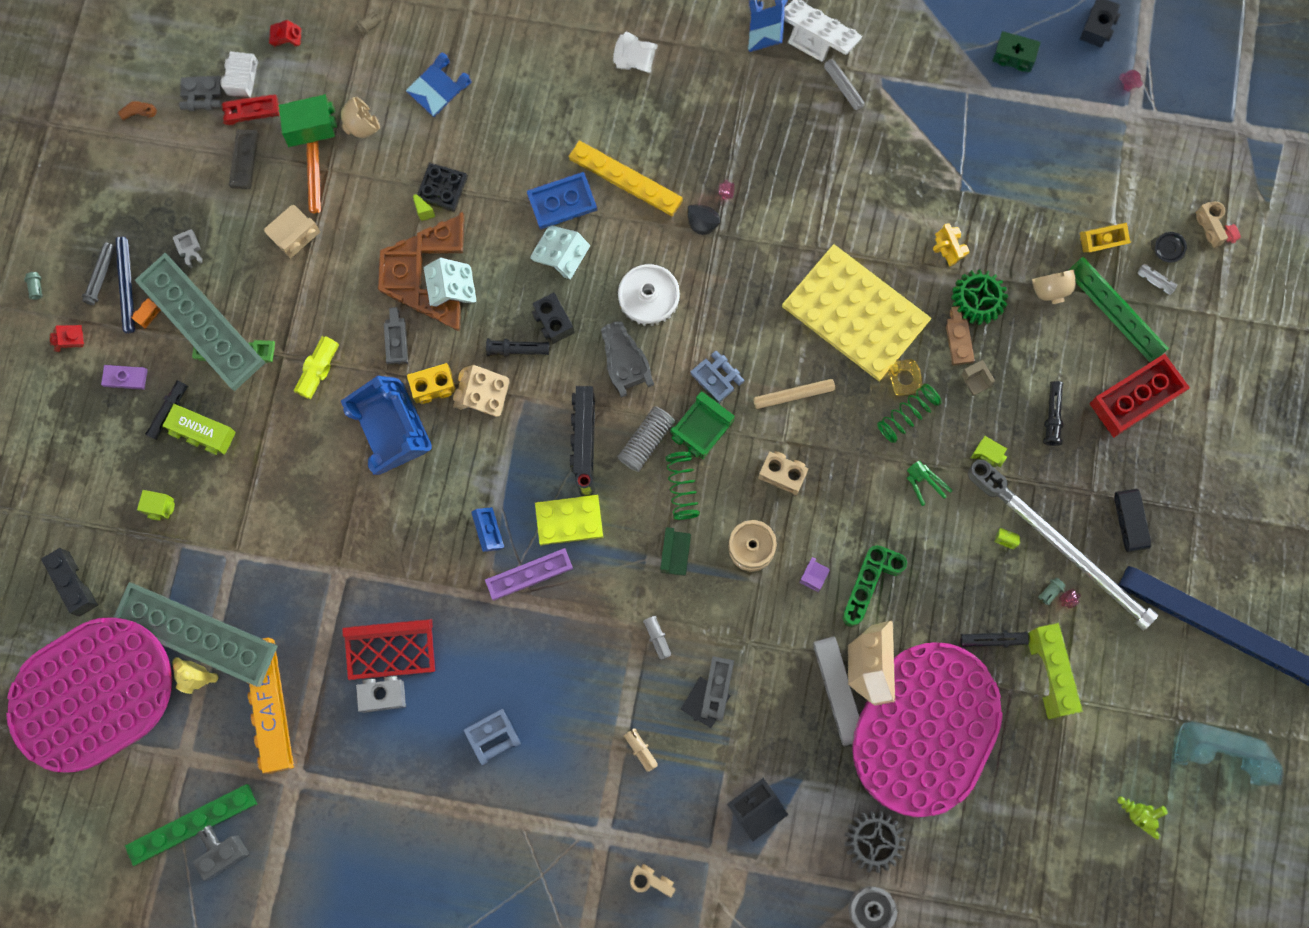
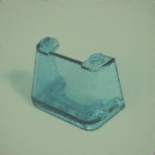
M1191 721L1181 726L1173 763L1187 765L1188 762L1207 764L1214 759L1215 752H1220L1243 759L1241 770L1247 771L1250 774V784L1257 786L1281 785L1283 778L1282 765L1265 741Z

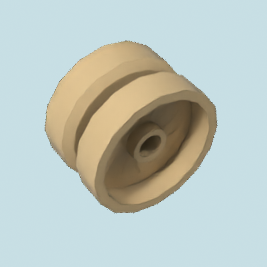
M757 520L744 521L737 525L731 533L728 545L729 556L733 563L742 570L749 572L760 571L767 567L774 557L777 546L776 536L772 529L764 522ZM752 543L756 544L755 548H750L749 545Z

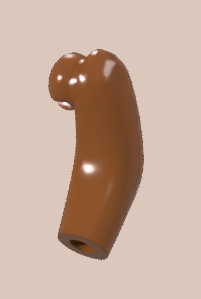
M132 101L117 113L124 121L133 115L152 118L156 115L157 109L152 104Z

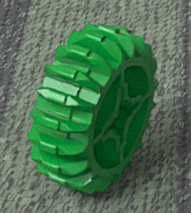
M981 269L976 274L973 271H970L968 276L963 274L961 280H957L956 286L952 289L954 294H952L951 300L955 301L952 306H960L957 310L958 313L964 314L962 317L964 320L967 317L970 318V324H973L975 320H977L978 325H981L983 320L986 324H989L991 319L997 320L998 315H1002L1004 312L1003 308L1007 306L1005 301L1008 299V295L1005 294L1007 287H1000L1003 280L996 281V274L990 277L989 270L985 274H982ZM980 284L978 288H967L970 285ZM987 288H989L993 294L989 293ZM980 291H981V295H980V296H982V298H981L982 300H980V302H979V304H978V300H979V299L977 298V297H978L977 295H979V293H980ZM965 300L969 301L972 304V307H970ZM989 305H990V306H993V307H992L991 309H989V310H985V311H980V310H979V308L982 307V306H986V307H989Z

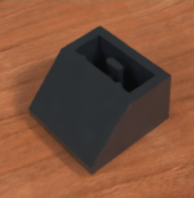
M764 778L726 804L752 841L788 816L787 811Z

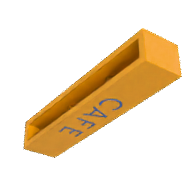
M264 638V639H263V640H266V641H268V642H270V643L275 644V641H274L273 639H271V638ZM275 651L261 687H256L249 683L250 692H248V701L253 707L251 722L256 727L257 733L254 736L256 748H259L260 753L257 762L259 769L264 774L294 769L278 660Z

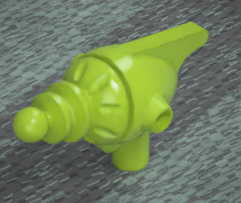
M1122 796L1118 797L1117 802L1122 804L1121 808H1125L1126 813L1129 812L1132 822L1155 839H1159V833L1156 831L1159 827L1157 819L1168 814L1166 808L1162 806L1154 810L1150 805L1135 804L1134 801L1125 800Z

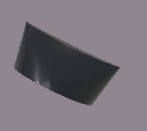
M700 204L688 206L689 226L695 233L701 235L710 234L720 224V216L711 207Z
M1166 232L1151 240L1152 250L1164 262H1177L1186 255V241L1179 233Z

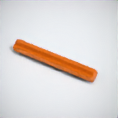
M318 141L307 143L308 205L310 213L313 214L321 211Z

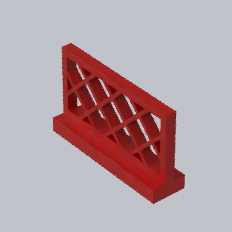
M432 619L342 628L343 637H345L348 680L435 672ZM427 633L428 642L421 648L413 640L418 634ZM414 634L411 639L407 636ZM402 635L408 640L402 650H399L391 643L396 636ZM393 636L390 640H388V639L385 638V637ZM379 637L387 643L380 652L370 645L375 638ZM350 640H359L365 645L359 654H356L351 649ZM410 643L420 651L413 660L403 653ZM388 646H391L398 652L392 662L381 655ZM367 647L377 655L370 664L360 657ZM422 653L429 658L430 667L421 668L415 663ZM400 655L410 662L405 670H399L393 665ZM379 657L388 664V667L383 672H378L372 667ZM358 659L367 668L362 674L353 675V664ZM413 665V666H415L417 669H409V668ZM390 667H392L395 671L388 670L390 669ZM370 669V670H371L372 672H374V673H366V672Z

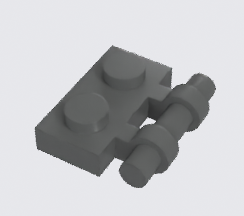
M221 76L181 78L180 96L182 99L188 100L179 103L180 109H188V111L206 109L208 111L214 110V108H221V101L214 100V98L222 97ZM206 98L204 101H197V99Z

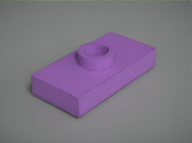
M104 365L101 385L103 387L144 390L147 369Z

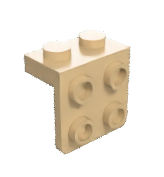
M295 205L287 208L264 230L290 259L321 232L316 223L310 217L307 218Z
M476 365L463 368L458 377V381H460L458 389L453 396L455 401L453 407L460 410L469 407L495 417L500 416L509 385V378Z

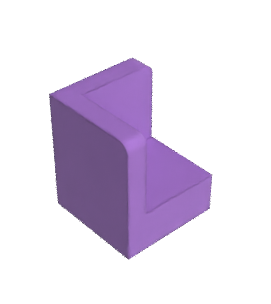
M812 557L799 583L819 593L830 570L815 562L816 559Z

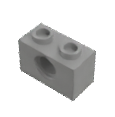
M397 676L385 677L383 682H376V679L363 680V684L356 685L359 712L365 713L406 707L404 681L397 680ZM384 688L386 695L383 699L378 700L376 693L379 689Z

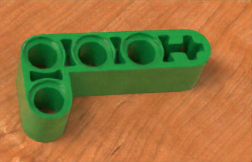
M879 545L872 546L868 550L842 615L845 625L856 627L861 623L881 571L893 576L900 575L907 567L905 556ZM878 552L881 555V560H872L871 553ZM898 560L901 563V569H894L891 566V561ZM866 571L871 572L874 577L873 581H866L863 578V573ZM857 591L864 592L866 600H857L855 593ZM855 606L859 607L855 614L857 618H855L854 621H851V616L848 614L852 613Z

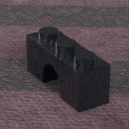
M58 548L41 558L70 614L80 617L98 606L89 587H86L78 578L76 571L79 568L69 551Z

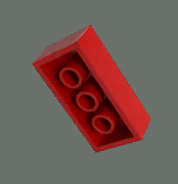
M1163 354L1096 396L1089 404L1112 437L1115 438L1183 395L1190 387L1167 355Z

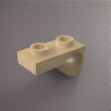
M1217 201L1205 203L1196 211V219L1204 228L1206 238L1214 248L1221 246L1228 239L1219 221L1225 214V207ZM1209 211L1213 212L1216 217L1212 216Z
M645 864L641 867L638 865L635 867L630 880L631 886L635 891L644 892L651 885L672 897L676 890L672 886L674 884L673 881L663 875L659 879L653 875L655 870ZM641 874L647 878V885L645 887L639 888L635 885L634 880L637 875Z

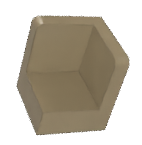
M983 360L967 367L961 374L973 396L989 389L995 383V379Z

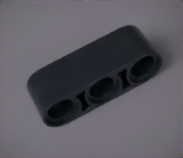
M1139 489L1116 491L1114 493V501L1125 550L1132 552L1150 549L1151 539Z

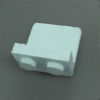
M550 226L534 249L531 259L534 262L552 266L564 278L571 279L590 245L578 232Z
M439 258L424 267L431 306H438L449 299L471 304L476 302L472 271L468 264Z

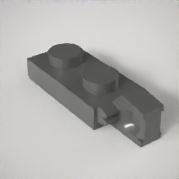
M398 307L389 308L390 319L385 320L384 323L386 364H407L408 350L405 319L400 318Z

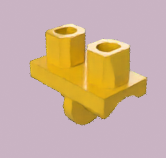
M944 224L943 228L935 233L937 245L933 247L934 253L941 252L949 266L955 265L960 259L969 254L967 245H959L957 241L961 237L959 227H951L950 224Z

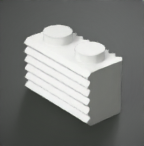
M229 52V58L225 60L226 73L221 78V87L228 96L251 98L258 61L254 54Z

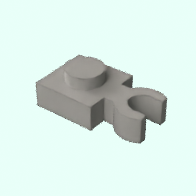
M192 229L173 237L179 255L181 257L185 256V263L190 268H192L191 260L194 258L200 264L203 262L200 255L196 253L201 248Z

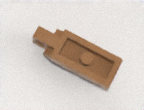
M960 306L951 307V319H947L946 325L952 365L970 364L975 361L967 319H962L961 312L958 313L957 311Z

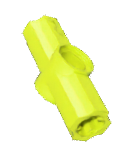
M326 336L321 337L312 356H308L304 362L303 373L294 389L295 393L307 399L312 398L320 381L324 380L329 373L330 362L339 346L337 342Z

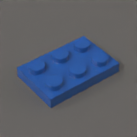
M584 172L527 191L540 230L597 211V206Z

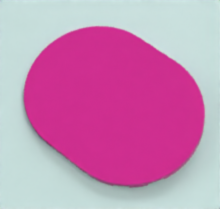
M98 618L85 622L38 650L20 667V671L14 682L11 683L8 692L7 723L12 739L22 754L44 769L69 773L93 768L140 740L159 722L169 702L172 687L171 666L165 649L148 629L136 622L121 618Z
M924 643L899 653L894 657L895 702L874 706L871 702L867 701L858 719L853 736V759L858 776L866 790L875 800L896 813L912 817L935 816L947 812L958 803H961L977 783L997 740L1002 723L1000 692L996 682H994L987 670L988 668L967 650L947 643Z

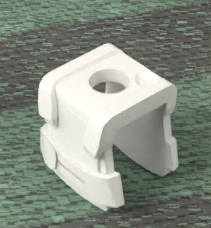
M625 32L624 35H620L618 38L613 62L616 63L617 68L631 69L632 67L650 73L657 45L650 42H641L636 36Z

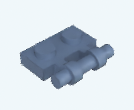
M715 351L711 354V357L715 360L714 363L711 364L705 359L690 374L719 404L734 391V387L730 382L734 381L740 386L745 380L740 376L741 373L727 362L728 359L724 355L721 356ZM722 368L728 375L723 377L717 369Z

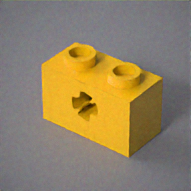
M1127 223L1079 232L1083 252H1093L1130 243Z

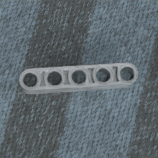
M833 636L814 641L813 646L842 745L847 746L853 744L854 731L859 715L851 688L848 685V678L836 638Z

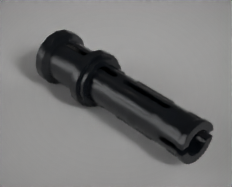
M487 338L486 356L504 355V357H508L510 354L549 355V342H510L507 338L504 340H491Z
M1060 381L1050 382L1048 419L1044 422L1046 436L1043 439V444L1048 446H1060L1063 444L1061 428L1064 427V423L1061 420L1064 383ZM1055 396H1057L1056 410L1054 409Z

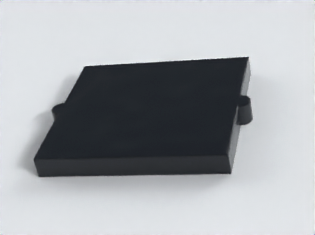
M700 677L680 710L692 716L694 721L698 720L712 728L716 718H701L708 681ZM711 702L710 708L718 710L719 703Z

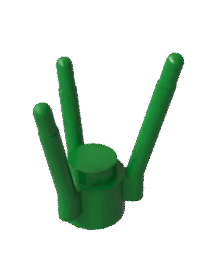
M917 461L907 469V472L910 474L907 479L912 484L922 506L925 505V502L916 484V480L919 483L926 480L944 499L947 496L931 478L951 493L953 491L926 464L923 465L921 461Z

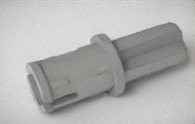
M656 616L645 619L643 622L650 635L649 641L653 642L659 659L668 658L671 656V652L664 638L666 635L662 633Z

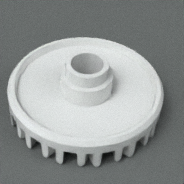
M653 264L637 266L626 273L618 288L619 304L622 312L632 322L633 320L637 321L639 325L643 323V326H646V324L653 326L654 323L659 325L660 321L664 320L665 322L666 318L670 319L671 314L675 313V309L678 307L680 296L678 283L675 277L661 266Z

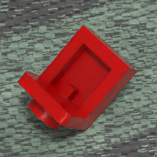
M289 20L270 25L269 44L274 47L287 42L295 46L300 45L301 28Z
M82 325L55 326L53 333H50V344L54 345L55 352H59L61 348L83 347Z

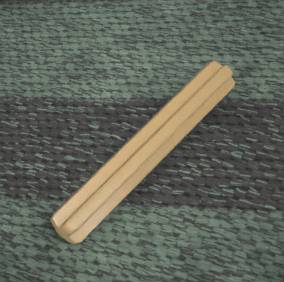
M828 379L754 397L753 402L755 408L760 409L835 390V384L833 379Z

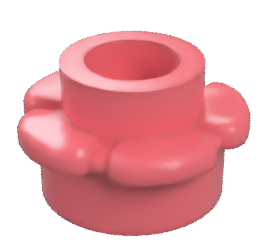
M1235 224L1225 225V232L1228 236L1226 241L1236 243V240L1241 238L1238 228Z

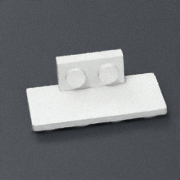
M793 0L785 7L784 20L795 26L788 43L821 62L826 58L830 46L847 55L862 38L854 29L845 27L838 20L829 18L820 10L806 5L802 0Z

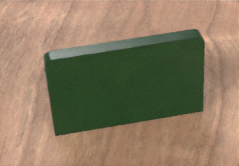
M666 527L660 567L661 573L686 575L691 541L690 533L675 532L674 528Z

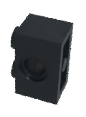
M1096 0L1079 40L1101 48L1105 41L1109 42L1114 32L1111 29L1112 24L1116 25L1121 15L1118 13L1120 4L1109 0Z

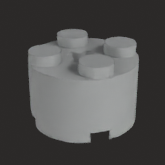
M874 886L862 887L852 895L849 901V918L857 928H891L896 921L897 909L891 895L881 888ZM875 904V909L877 910V913H872L871 916H869L870 912L867 911V909L869 906L872 907Z

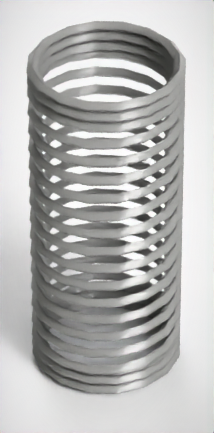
M653 407L622 452L617 455L618 459L630 469L640 472L639 470L643 467L642 464L644 465L649 458L648 455H651L653 449H656L655 446H658L666 431H669L668 428L670 429L674 425L675 420L659 407Z

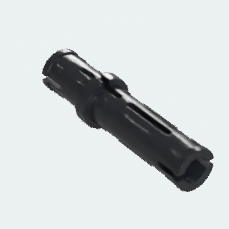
M176 380L168 396L165 395V401L145 435L158 440L160 433L164 429L163 424L173 405L179 406L181 404L179 402L189 386Z
M1003 630L1002 633L961 634L960 642L962 648L1003 646V648H1008L1013 645H1028L1029 637L1028 632H1008ZM998 638H1014V640H997V639H998ZM974 639H992L991 641H974Z

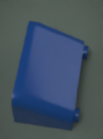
M376 376L341 400L345 415L348 418L359 420L374 453L368 458V468L373 475L383 474L426 454L432 449L431 442L407 389L399 379Z

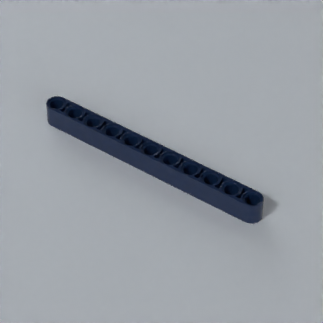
M1127 566L1118 584L1125 592L1309 686V656L1137 568Z

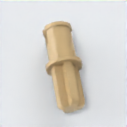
M636 729L624 735V738L634 751L633 755L638 757L646 771L649 772L655 769L658 764L648 750V744H644Z

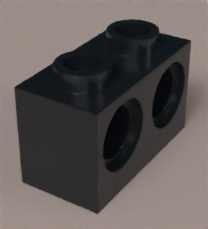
M555 292L532 303L534 308L531 311L536 322L540 321L543 325L541 331L546 340L550 338L552 344H555L575 333L573 325ZM549 307L552 309L548 314L542 313L544 308ZM554 325L562 326L559 331L551 330Z

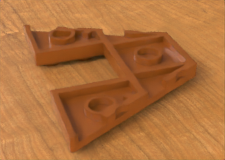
M463 212L448 221L439 222L435 227H429L418 232L414 237L407 240L403 239L394 246H388L380 250L378 290L381 293L457 331H460L461 301L449 299L438 306H431L427 289H421L422 253H463Z

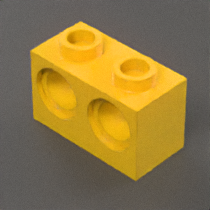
M447 363L407 375L412 396L416 403L427 404L437 397H450L456 391L451 370ZM447 379V383L445 385H437L439 380ZM427 385L425 391L418 392L419 386Z

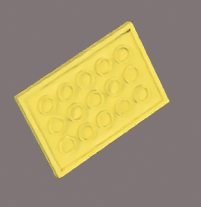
M834 244L782 304L784 309L879 382L931 321V317Z

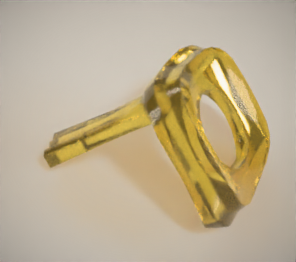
M896 359L893 365H889L888 372L896 395L916 393L917 388H921V372L915 360L906 359L899 361V359ZM907 370L912 374L913 381L911 384L902 385L898 381L897 375L900 371Z

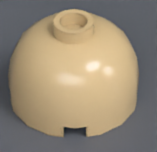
M358 97L350 99L342 108L341 120L343 124L341 126L347 134L366 138L378 131L380 124L375 115L371 117L368 112L370 108Z
M1074 270L1032 279L1036 295L1044 301H1052V304L1065 302L1064 297L1071 295L1076 285Z

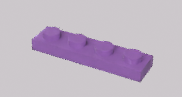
M564 548L488 578L485 582L494 601L570 571L573 567Z

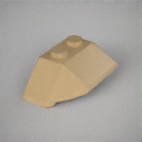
M892 621L871 625L848 645V685L874 706L895 702Z

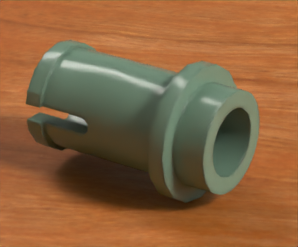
M29 272L24 278L28 286L29 299L33 300L43 297L40 285L42 278L37 272Z
M1055 577L1054 580H1050V584L1038 597L1040 600L1043 599L1042 602L1049 606L1060 592L1065 591L1064 587L1066 585Z

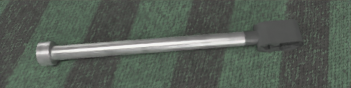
M977 460L968 470V477L990 497H999L1133 615L1137 619L1135 624L1143 631L1158 617L1155 611L1150 607L1147 609L1143 608L1008 489L1007 480L1002 474L985 460ZM975 467L983 469L984 475H977L974 470ZM988 476H990V479L987 482H985L984 480ZM998 483L999 486L994 489L992 487L993 484Z

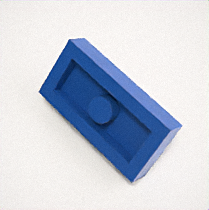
M493 507L473 510L471 513L482 551H495L504 548Z

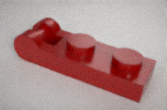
M276 94L222 103V110L225 112L223 121L226 125L280 116Z

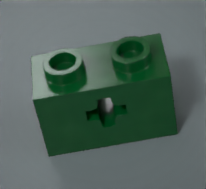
M1002 31L992 62H996L1001 66H1010L1022 72H1031L1041 42Z

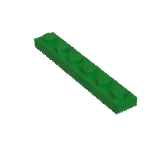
M1084 257L1080 258L1069 269L1074 270L1075 282L1149 362L1154 361L1169 349Z
M249 784L125 845L132 865L137 866L198 835V832L200 830L203 831V828L209 825L214 827L257 805Z

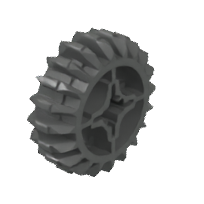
M869 811V818H867L865 813H861L863 821L855 817L853 820L857 826L848 825V828L853 830V833H845L846 837L851 838V842H844V845L852 846V849L846 853L847 855H852L853 853L856 855L851 860L853 863L861 860L858 865L860 869L867 864V872H871L873 866H875L876 873H880V865H882L884 870L888 871V862L893 866L897 865L893 859L894 856L902 859V855L897 853V850H905L904 846H899V841H906L905 837L898 838V834L902 833L903 829L895 830L894 827L898 825V821L895 820L890 824L891 815H887L885 819H882V811L878 812L877 818H875L874 811ZM875 822V826L869 835L859 834L862 827L868 823ZM882 825L891 833L892 842L882 837ZM876 835L878 836L877 839L885 843V845L879 844L873 848L870 841H866L864 838L870 839ZM857 841L867 845L868 859L860 853ZM881 848L891 849L885 858L875 861V856H877Z

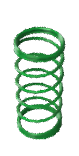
M923 384L921 388H917L916 396H908V404L902 402L899 404L900 411H891L892 418L883 417L882 421L877 422L880 432L886 439L892 443L898 441L895 432L884 422L885 418L893 421L902 434H906L905 430L894 420L893 411L900 413L911 427H914L913 422L903 414L902 404L909 406L918 419H923L920 413L911 406L910 397L919 400L922 407L928 413H931L927 404L919 398V390H922L925 397L935 406L941 405L940 396L930 385Z
M690 452L671 453L665 459L667 462H671L668 464L667 469L675 473L671 474L668 480L677 484L673 485L669 490L674 494H679L673 497L671 502L675 505H680L672 511L673 518L685 520L698 517L700 515L698 510L674 512L679 508L698 505L699 503L681 504L673 502L677 497L696 494L697 491L686 493L672 491V488L677 485L694 483L695 480L683 482L670 480V477L675 474L694 471V469L681 471L669 469V466L676 462L691 461L693 459ZM677 456H686L682 458H672Z

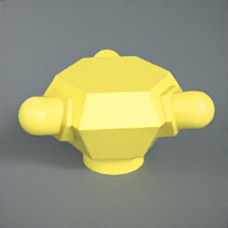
M178 657L172 660L174 679L177 682L176 689L192 694L194 689H200L205 684L218 681V675L216 673H209L204 666L192 661L181 660Z

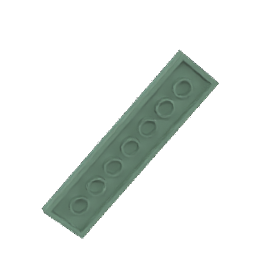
M166 253L135 279L138 285L232 390H237L266 363Z
M130 582L113 617L136 622L148 629L162 645L256 687H261L278 647L273 643Z

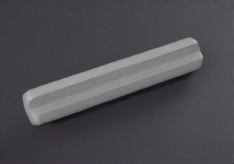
M834 59L826 61L825 69L855 110L862 108L864 101Z

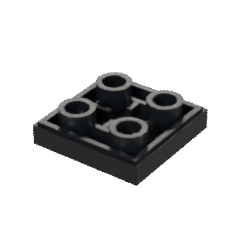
M429 162L417 195L429 205L455 212L468 175L467 173Z

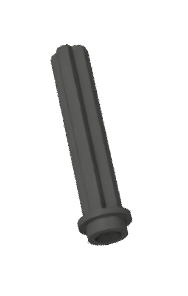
M110 243L103 244L85 294L81 296L83 298L82 301L86 304L95 305L98 302L97 296L115 247Z

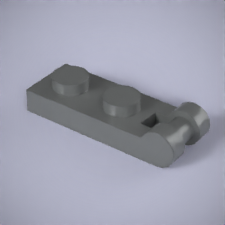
M712 657L701 718L707 719L712 717L716 718V721L723 722L734 660ZM710 703H719L718 710L710 708Z

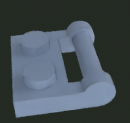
M503 709L464 729L481 765L488 763L489 759L510 747L521 745ZM506 732L508 733L509 739L485 752L482 751L481 746Z

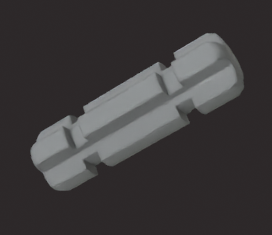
M1143 264L1138 270L1140 276L1143 278L1147 277L1149 282L1160 289L1163 288V291L1169 295L1175 291L1177 284L1167 281L1168 278L1156 270H1150L1151 267L1147 264Z

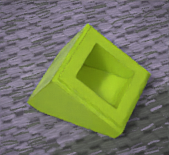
M415 194L413 199L420 220L424 221L436 217L433 209Z
M999 528L994 542L1010 549H1015L1020 544V536L1006 529Z

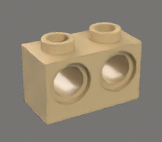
M769 452L758 479L797 496L807 475L808 468L798 460L793 462L786 459V456L780 452ZM776 463L780 466V470L773 472L769 469V465ZM796 472L800 478L798 480H791L788 474Z

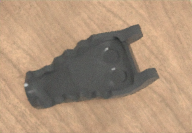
M622 321L605 325L601 329V333L605 342L607 370L611 382L620 397L627 396V388L643 382L646 383L647 387L654 386L647 358L642 350L637 347L631 336L627 334Z

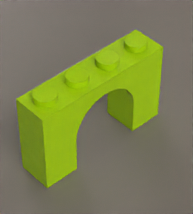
M1059 623L1037 627L1028 632L1031 655L1039 654L1048 675L1049 695L1043 698L1048 720L1083 712Z

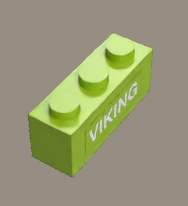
M176 404L173 405L163 424V427L169 431L168 435L180 439L182 436L187 439V443L196 447L199 444L206 447V451L215 455L218 452L225 455L236 434L230 427Z

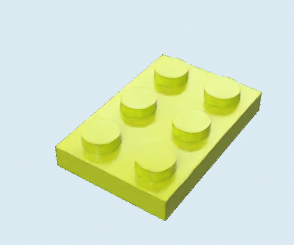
M598 495L535 503L540 546L603 538Z

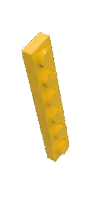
M580 140L569 155V160L672 217L683 201V197Z

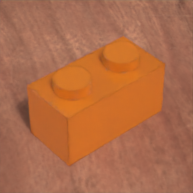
M147 298L141 304V307L134 312L132 319L146 329L161 309Z

